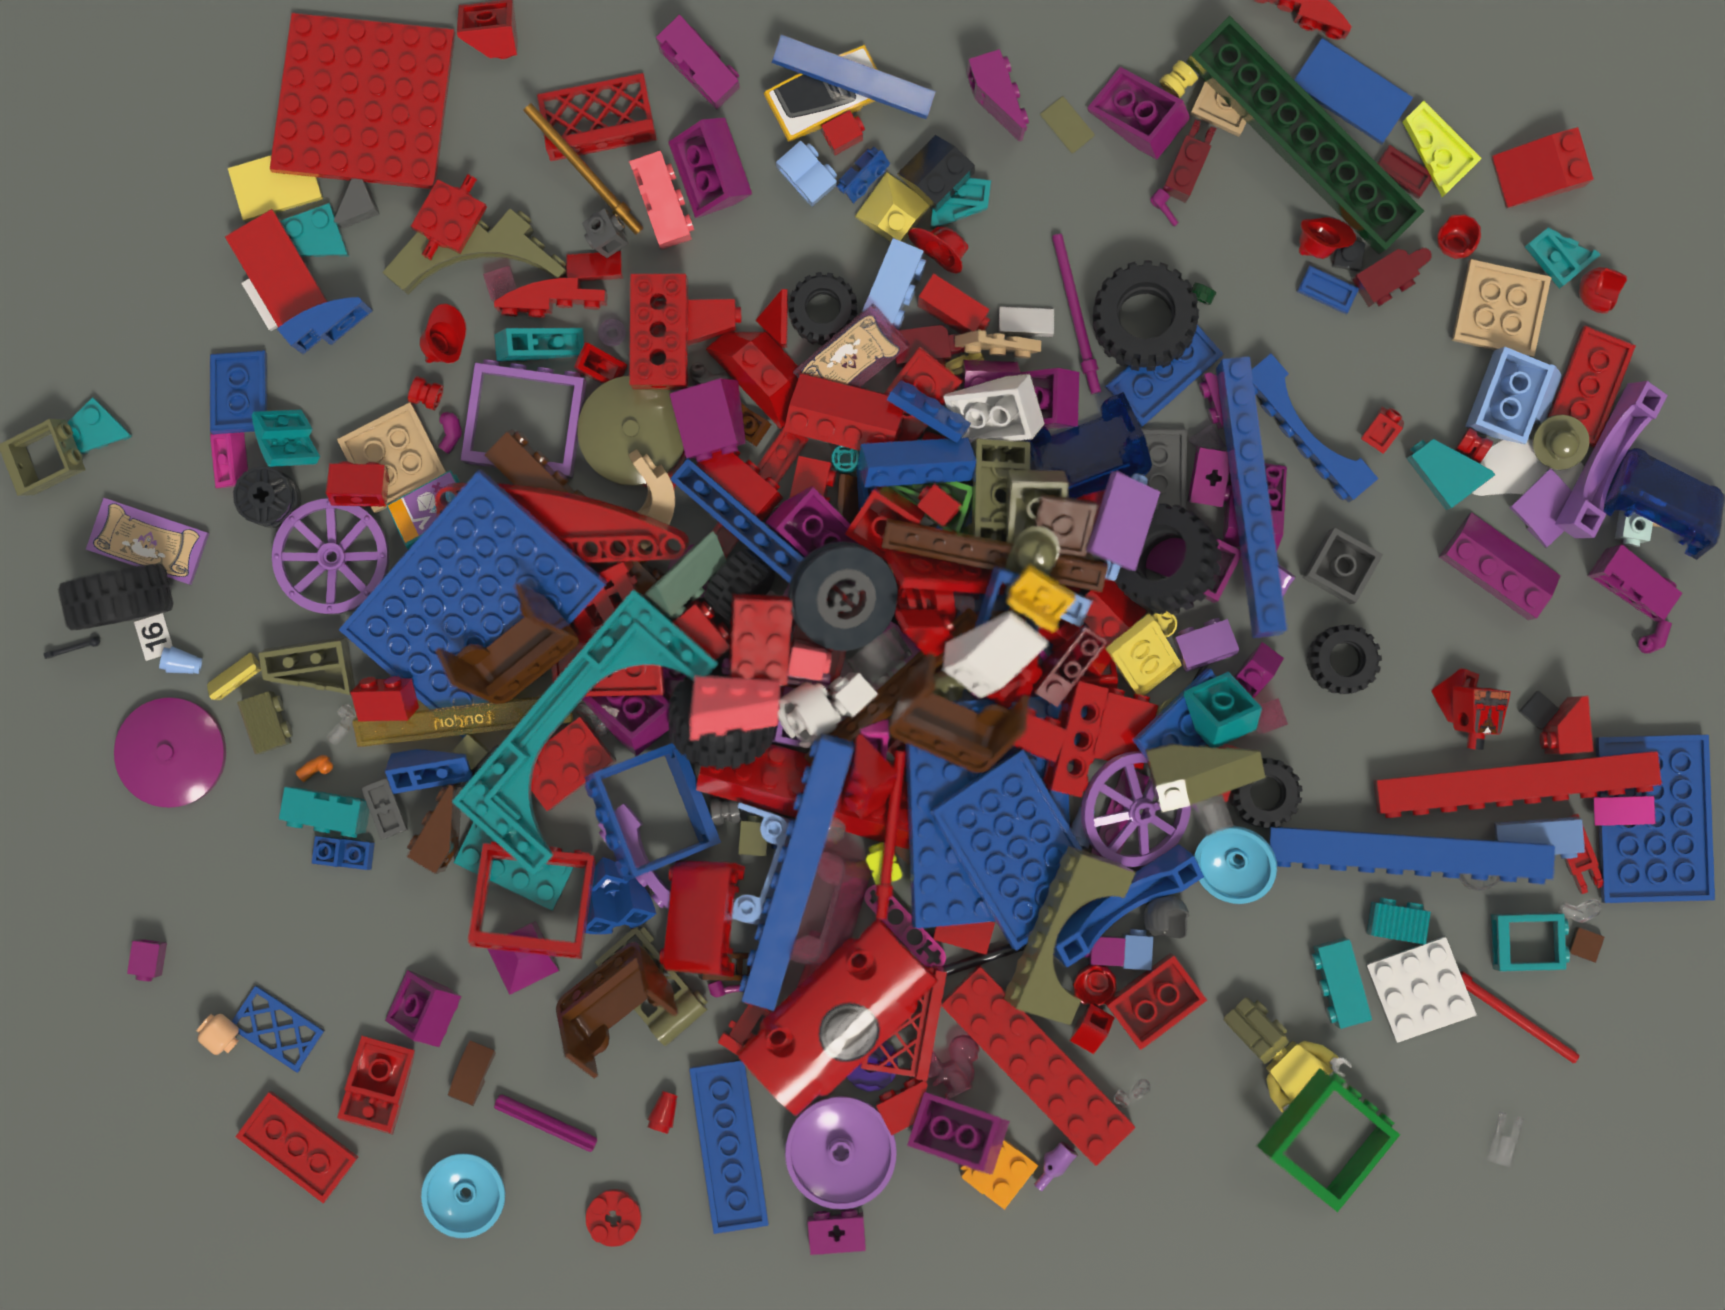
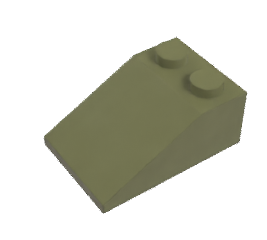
M1008 470L1006 495L1007 543L1015 544L1021 532L1027 528L1034 527L1041 494L1067 498L1068 481L1064 471Z

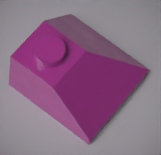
M536 921L508 934L544 939ZM488 949L509 995L559 971L553 956Z

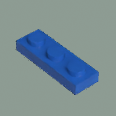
M902 380L894 387L887 398L889 402L956 443L961 440L971 425L959 413L952 412L941 405L938 400L926 396L918 391L915 386Z

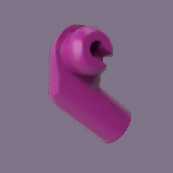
M444 412L440 415L439 421L443 425L445 436L438 447L450 454L462 435L459 418L454 413Z
M1658 621L1655 633L1639 639V650L1650 654L1664 648L1672 623Z

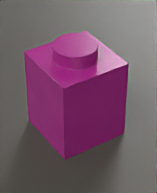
M1102 935L1093 946L1091 952L1084 957L1089 958L1091 965L1124 966L1126 939L1123 936Z
M146 939L133 940L127 974L136 975L135 979L140 981H152L153 978L161 976L167 942Z

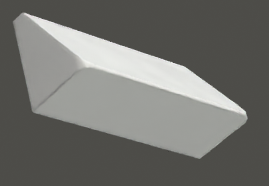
M999 307L998 334L1053 337L1054 309Z

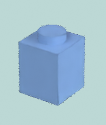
M1130 929V933H1123L1126 941L1124 966L1121 967L1124 969L1151 970L1153 936L1146 935L1147 930Z

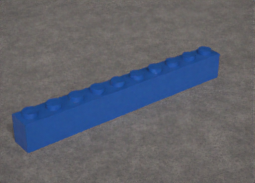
M1250 357L1222 359L1216 367L1252 638L1280 636L1287 630Z
M823 733L821 734L820 741L814 740L809 756L815 758L812 767L806 766L802 778V783H806L804 794L798 792L794 809L799 811L796 820L790 819L786 832L787 836H791L788 846L782 845L778 861L783 863L780 873L774 872L770 888L775 889L772 899L766 898L762 914L767 915L765 924L759 923L754 938L759 941L757 950L751 949L747 961V966H751L749 976L743 975L739 991L744 992L742 1002L772 1011L775 1009L853 752V742Z
M1270 827L1269 845L1275 854L1278 867H1291V862L1302 863V868L1319 869V864L1330 865V870L1347 871V866L1358 867V872L1375 873V868H1386L1387 874L1403 875V870H1415L1414 875L1431 876L1432 872H1443V877L1460 878V873L1471 874V879L1488 880V875L1500 876L1499 881L1517 882V877L1528 878V883L1545 884L1546 879H1553L1555 846L1552 844Z

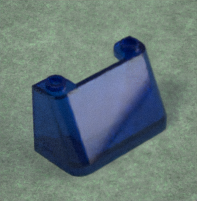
M1124 392L1109 397L1102 403L1100 407L1102 417L1053 436H1051L1047 427L1042 426L1033 439L1023 440L1024 442H1030V458L1035 470L1064 471L1068 481L1067 498L1077 499L1088 494L1106 490L1111 472H1119L1132 478L1133 474L1144 476L1151 470L1152 461L1145 435Z
M1634 448L1627 451L1612 479L1604 504V513L1611 516L1615 510L1625 511L1624 516L1628 518L1633 513H1636L1680 536L1678 543L1682 545L1687 543L1684 554L1697 560L1718 542L1721 534L1725 495L1720 488L1708 485L1648 455L1642 449Z

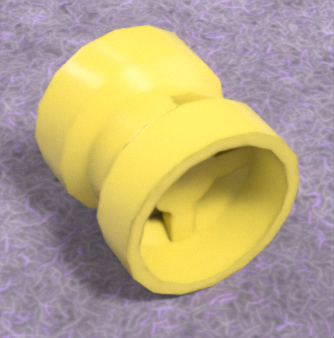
M1181 60L1172 67L1173 71L1170 74H1165L1159 81L1166 92L1179 99L1184 95L1187 86H1192L1198 80L1193 69Z
M1166 611L1163 615L1156 613L1151 615L1156 620L1165 637H1169L1175 632L1177 620L1173 614L1171 615Z

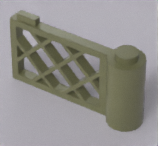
M635 927L594 963L598 967L602 965L607 959L616 954L615 952L622 946H626L628 941L635 935L642 941V947L645 950L648 948L653 954L650 957L657 959L659 963L660 953L651 943L655 938L645 927L641 930ZM660 964V970L664 974V965ZM667 971L671 976L665 977L675 980L681 987L674 995L678 1009L676 1016L671 1015L661 1006H657V1010L650 1017L642 1009V1004L634 1009L648 1025L653 1035L664 1046L670 1044L708 1010L706 1007L708 1003L706 997L699 990L693 992L674 971Z

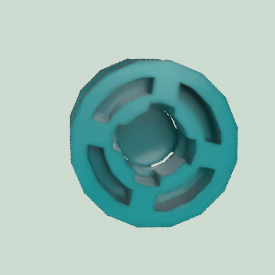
M840 445L836 447L832 453L834 469L840 474L854 472L859 458L857 450Z

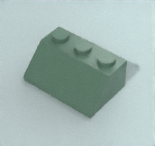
M712 531L697 542L642 595L665 617H672L674 620L686 610L683 604L689 599L692 602L695 601L705 591L702 586L707 581L710 582L716 572L727 562L716 534Z

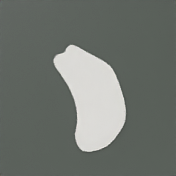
M1528 439L1526 444L1502 440L1490 448L1480 463L1492 470L1495 476L1472 493L1481 496L1509 493L1524 494L1550 468L1537 459L1533 451L1532 439ZM1580 462L1569 469L1552 470L1572 491L1584 466Z

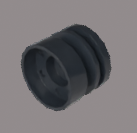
M254 467L244 472L237 480L233 490L234 504L238 513L247 521L267 528H279L283 521L301 506V492L296 482L288 475L269 467ZM263 491L269 493V496L265 497L266 502L259 499V497L263 496Z

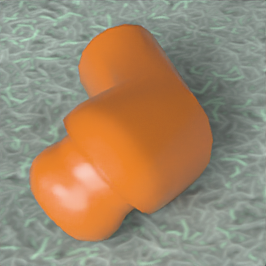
M320 755L309 760L295 773L304 783L318 771L322 774L329 773L333 769V764L330 762V757Z

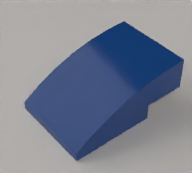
M359 297L333 300L301 312L285 322L277 330L293 348L304 354L321 339L330 345L334 344L373 310Z

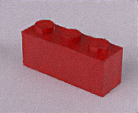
M721 451L712 453V459L696 464L761 522L783 499L782 495L778 492L780 486L769 476L764 480L758 474L760 469L749 459L743 462L738 457L741 454L739 451L722 455Z

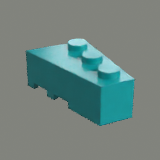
M289 786L284 787L279 820L287 821L286 826L303 828L304 824L314 826V831L330 833V830L341 832L340 835L357 838V834L366 833L370 811L366 800L362 798Z

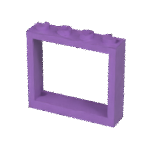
M483 360V364L475 363L461 461L466 464L497 468L484 455V452L473 451L484 374L573 386L574 392L563 464L547 463L554 471L559 470L567 478L573 479L578 446V420L584 405L587 381L580 377V373L564 371V375L553 374V369L537 367V371L526 370L527 366L511 363L510 367L499 366L500 362L493 360Z

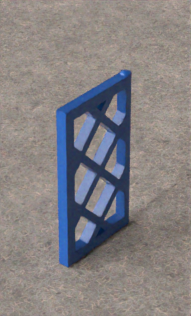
M257 985L253 988L232 1020L237 1025L242 1017L250 1016L253 1032L248 1033L238 1027V1034L297 1073L325 1031ZM257 994L268 1001L269 1008L254 1011L253 1000ZM281 1009L290 1015L293 1019V1024L278 1026L275 1010ZM270 1012L273 1028L258 1031L255 1015ZM305 1025L316 1033L311 1041L302 1042L299 1026ZM294 1028L297 1044L282 1046L279 1031ZM274 1032L277 1048L272 1049L261 1042L259 1035ZM299 1049L300 1058L296 1064L284 1057V1050Z

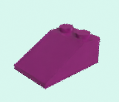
M1122 67L1116 71L1087 107L1090 113L1132 146L1156 160L1190 119L1183 100Z
M662 695L585 696L582 699L616 739L636 757L669 730V701Z

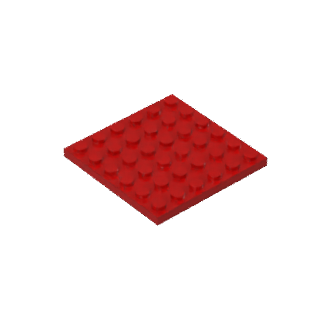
M292 13L270 171L272 173L351 181V179H362L368 183L432 189L437 177L455 40L454 29Z

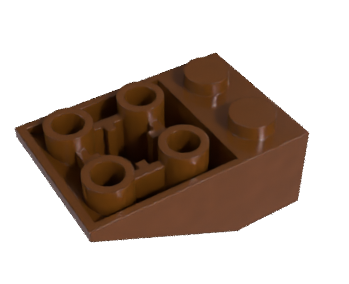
M450 784L448 787L444 786L436 798V801L439 802L433 812L431 810L428 811L421 823L425 827L419 835L415 834L407 846V849L410 850L407 857L435 874L446 870L459 848L461 810L452 801L462 790L460 784Z

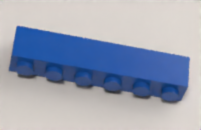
M687 459L670 480L790 583L796 568L804 558L692 461Z

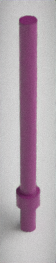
M1056 234L1052 236L1083 361L1080 363L1082 372L1086 374L1090 393L1097 394L1101 392L1096 372L1099 370L1097 360L1093 359L1063 234Z

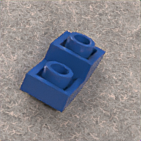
M315 836L312 864L371 870L375 843Z

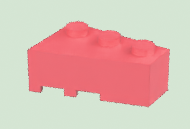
M661 150L629 161L660 249L663 250L692 240L690 231H693L694 227L689 214L684 216L680 206L685 205L680 189L674 190L672 180L676 179L671 163L665 164Z
M695 676L691 715V740L699 739L701 734L716 732L717 736L724 735L726 730L742 728L743 731L777 726L780 681Z

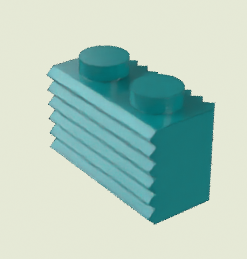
M1381 897L1379 902H1371L1366 931L1368 935L1426 944L1431 911L1423 910L1424 904L1407 902V906L1403 907L1396 905L1397 900Z

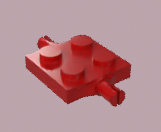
M467 174L460 188L450 186L437 179L411 224L413 230L424 235L429 240L424 251L421 253L423 257L432 260L438 247L449 248L461 254L487 209L485 203L473 198L470 194L474 184L477 182L475 177Z

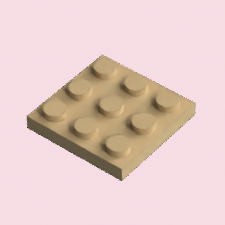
M1471 259L1468 261L1452 341L1492 350L1507 347L1529 357H1535L1551 277Z
M411 402L337 439L348 462L353 464L377 462L385 465L389 475L387 504L447 472ZM371 506V508H372V510H373L374 513H378L379 511H381V510L387 508V506H386V507H374V506Z

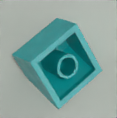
M1229 671L1184 691V698L1195 730L1210 748H1218L1257 729L1262 707Z

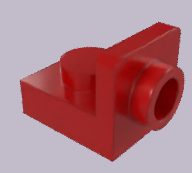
M1382 406L1375 419L1361 436V439L1384 454L1403 429L1404 421L1402 420V415L1393 408L1389 407L1387 410Z

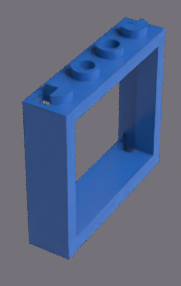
M673 743L584 777L586 780V792L590 798H593L596 806L595 814L600 824H603L606 831V843L613 850L617 859V871L624 877L625 881L721 843L702 792L696 790L697 780L691 764L686 758V754L681 755ZM665 756L699 843L636 868L602 779Z

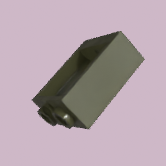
M48 419L0 444V452L18 496L36 495L86 470L82 454L77 449L72 436L73 431L66 419ZM52 434L65 468L38 480L26 446Z

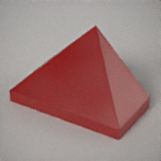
M781 289L755 320L781 348H787V289Z
M1460 668L1431 690L1448 722L1453 723V686L1477 687L1480 674Z

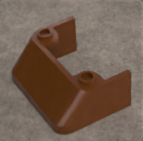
M519 583L514 585V588L521 600L519 609L525 617L491 645L485 648L481 645L470 644L465 646L457 655L440 647L435 650L452 686L494 704H503L513 699L575 649L579 643L574 630L545 596Z
M930 653L908 677L890 720L889 732L896 739L969 771L985 772L1026 732L1029 697L1023 695L1010 710L999 705H989L984 707L979 713H976L932 693L936 686V680L933 677L935 654Z
M631 942L624 946L567 991L556 1005L564 1057L594 1079L598 1076L595 1056L605 1051L609 1045L610 1036L608 1029L645 1000H648L655 1007H663L673 1016L678 1014L672 985L647 951L637 942Z

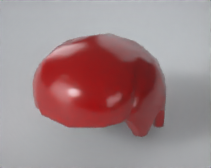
M1466 214L1452 215L1438 231V248L1443 254L1454 259L1468 257L1479 245L1481 227L1474 218Z
M1089 964L1079 970L1074 980V995L1081 999L1080 1003L1083 1005L1094 1004L1101 1006L1113 998L1117 989L1116 976L1104 965Z

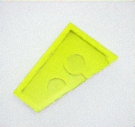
M1425 101L1403 121L1411 140L1442 197L1482 159Z

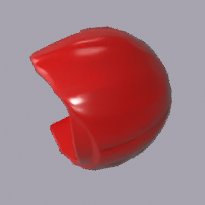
M1605 267L1590 270L1582 277L1579 285V296L1582 303L1592 311L1607 314L1615 307L1619 293L1627 282V276Z

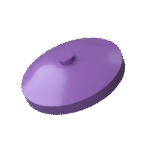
M832 1096L808 1106L794 1121L787 1137L785 1149L787 1169L799 1191L814 1203L832 1209L858 1207L871 1201L881 1193L893 1174L897 1153L894 1135L891 1136L879 1111L871 1104L850 1096Z

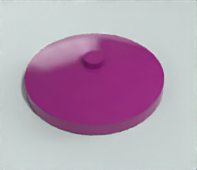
M160 698L139 706L125 719L116 736L114 761L121 781L135 797L145 803L158 807H180L198 801L216 785L225 767L226 742L220 725L205 708L186 699Z

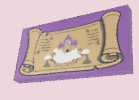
M103 498L86 550L133 566L162 564L166 568L167 577L192 585L209 533Z

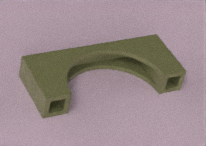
M1068 846L1066 853L1061 858L1057 875L1050 884L1046 901L1039 910L1034 929L1028 936V943L1023 955L1017 962V969L1012 981L1006 988L1004 999L1018 1010L1071 1025L1081 999L1063 988L1056 977L1053 965V952L1057 936L1070 915L1085 903L1106 896L1125 898L1135 872L1121 863Z

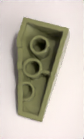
M1168 744L1146 750L1155 799L1162 812L1190 806L1265 778L1260 750L1218 749L1200 745L1199 747L1183 746L1182 744Z

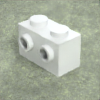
M849 672L843 678L841 676L837 677L828 686L830 691L827 693V697L830 699L829 702L839 714L854 717L878 693L859 673Z

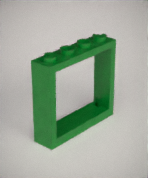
M1319 1068L1256 1147L1338 1212L1398 1139L1400 1134L1392 1128L1395 1122L1382 1112L1379 1116L1375 1114L1379 1110L1366 1098L1363 1102L1359 1100L1362 1095L1350 1085L1344 1088L1343 1084L1346 1082L1335 1072L1330 1076ZM1336 1091L1377 1127L1331 1184L1325 1188L1283 1153L1332 1092Z

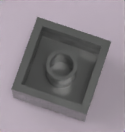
M1334 527L1327 532L1302 578L1344 602L1354 604L1358 601L1383 554Z

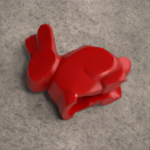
M1037 654L1005 686L986 695V697L1006 709L1012 703L1018 702L1023 695L1028 696L1030 699L1033 684L1043 676L1042 669L1038 664L1039 655Z

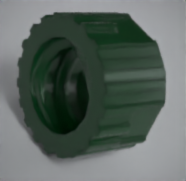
M1197 282L1194 283L1191 290L1192 293H1196L1198 302L1206 305H1211L1216 295L1213 289Z

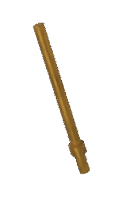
M532 103L523 109L529 118L612 208L613 211L611 213L613 215L617 214L635 235L638 234L643 227L629 212L631 209L625 202L621 203Z

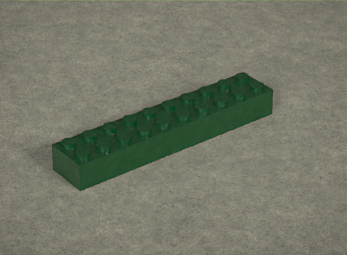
M1230 15L1187 59L1186 62L1378 254L1386 251L1424 212Z

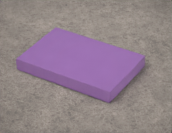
M1111 472L1086 551L1125 569L1135 571L1160 492L1119 472Z

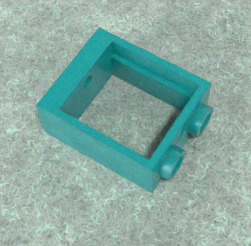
M1558 912L1491 914L1494 970H1566V963L1570 961V951L1565 943V935L1569 933V923L1565 919L1564 914ZM1553 921L1554 961L1511 963L1509 922Z

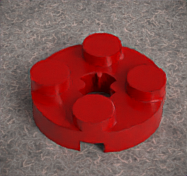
M610 1189L600 1193L593 1199L586 1212V1226L592 1239L610 1247L621 1246L631 1241L639 1230L642 1221L640 1205L627 1192L619 1189ZM609 1211H616V1215L622 1218L621 1222L617 1221V1225H611V1222L606 1219V1214L610 1215Z

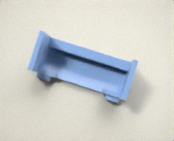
M739 802L738 808L764 817L760 827L761 835L766 841L778 845L760 898L745 894L735 901L733 907V919L758 926L759 923L765 924L767 915L762 914L766 898L772 899L775 889L770 888L774 872L780 873L783 863L779 862L778 858L782 845L788 846L791 836H787L786 832L791 818Z

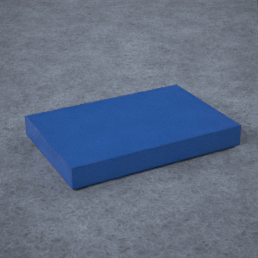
M263 350L210 354V432L212 434L255 432L252 421L253 411H267V353Z

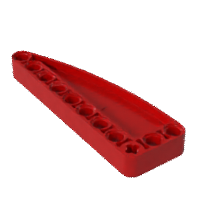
M467 483L448 484L437 492L435 496L437 517L450 504L446 500V492H452L456 497ZM498 484L560 541L568 544L570 549L585 563L677 559L684 554L689 546L688 536L683 531L621 506L557 490ZM647 539L651 541L653 551H645L641 546V540ZM669 539H677L681 543V550L671 549L668 544ZM619 540L623 542L626 551L623 553L616 551L613 545L614 541ZM588 541L594 542L598 546V553L589 552L586 543Z

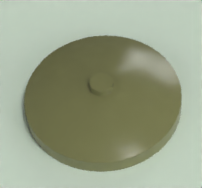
M630 376L612 379L598 387L584 403L577 428L579 446L589 465L598 474L611 482L626 486L646 485V481L628 456L638 449L642 456L648 454L656 467L661 464L668 474L678 464L684 453L670 398V393L672 392L663 389H632L630 386Z

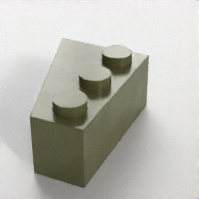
M347 637L267 648L258 653L262 677L265 681L306 686L323 691H335L346 695H351L350 692L355 688Z

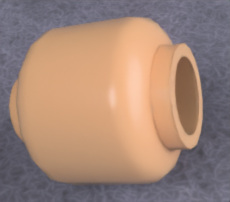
M210 1014L196 1030L199 1033L197 1037L198 1042L214 1055H218L223 1051L229 1053L239 1042L236 1038L239 1032L238 1026L223 1014L215 1016Z

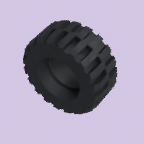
M1144 260L1143 265L1137 266L1135 261L1128 263L1127 268L1124 270L1119 267L1113 271L1111 278L1107 277L1104 280L1101 290H1098L1095 297L1093 329L1096 332V340L1099 346L1102 345L1104 347V353L1109 358L1113 356L1116 359V363L1122 367L1125 364L1130 365L1131 370L1139 371V367H1146L1147 371H1154L1156 366L1167 367L1171 365L1173 359L1178 360L1183 356L1184 350L1190 347L1196 333L1199 309L1197 308L1198 299L1196 293H1192V285L1188 279L1184 281L1181 278L1182 273L1177 269H1174L1173 272L1168 270V265L1160 262L1159 266H1154L1152 261ZM1139 294L1157 296L1165 301L1171 310L1170 326L1166 332L1154 338L1143 339L1129 334L1120 323L1119 313L1123 303Z
M1161 503L1158 505V509L1155 508L1136 570L1131 571L1120 566L1115 583L1126 596L1147 611L1152 610L1154 613L1162 615L1166 611L1171 615L1178 614L1182 607L1187 611L1194 607L1193 602L1197 599L1202 602L1207 597L1204 594L1208 588L1212 590L1216 584L1213 580L1214 576L1220 575L1221 566L1217 564V561L1222 560L1221 551L1217 548L1219 545L1217 537L1192 511H1187L1183 506L1176 504L1171 507L1168 503ZM1182 538L1186 544V556L1180 569L1167 579L1160 581L1149 580L1146 576L1145 565L1151 550L1166 539Z
M162 564L140 565L92 574L62 582L58 588L65 624L71 631L157 615L171 611L173 607L166 568Z
M716 666L707 677L729 678V675H723L720 666ZM686 676L683 681L676 685L674 692L671 693L669 702L670 739L681 755L686 754V758L693 763L697 761L706 768L715 766L716 769H724V767L731 766L734 769L739 768L743 763L746 765L755 761V757H761L766 752V749L770 747L773 741L775 726L743 731L742 728L726 730L724 735L717 736L716 732L701 734L699 739L691 740V715L695 681Z

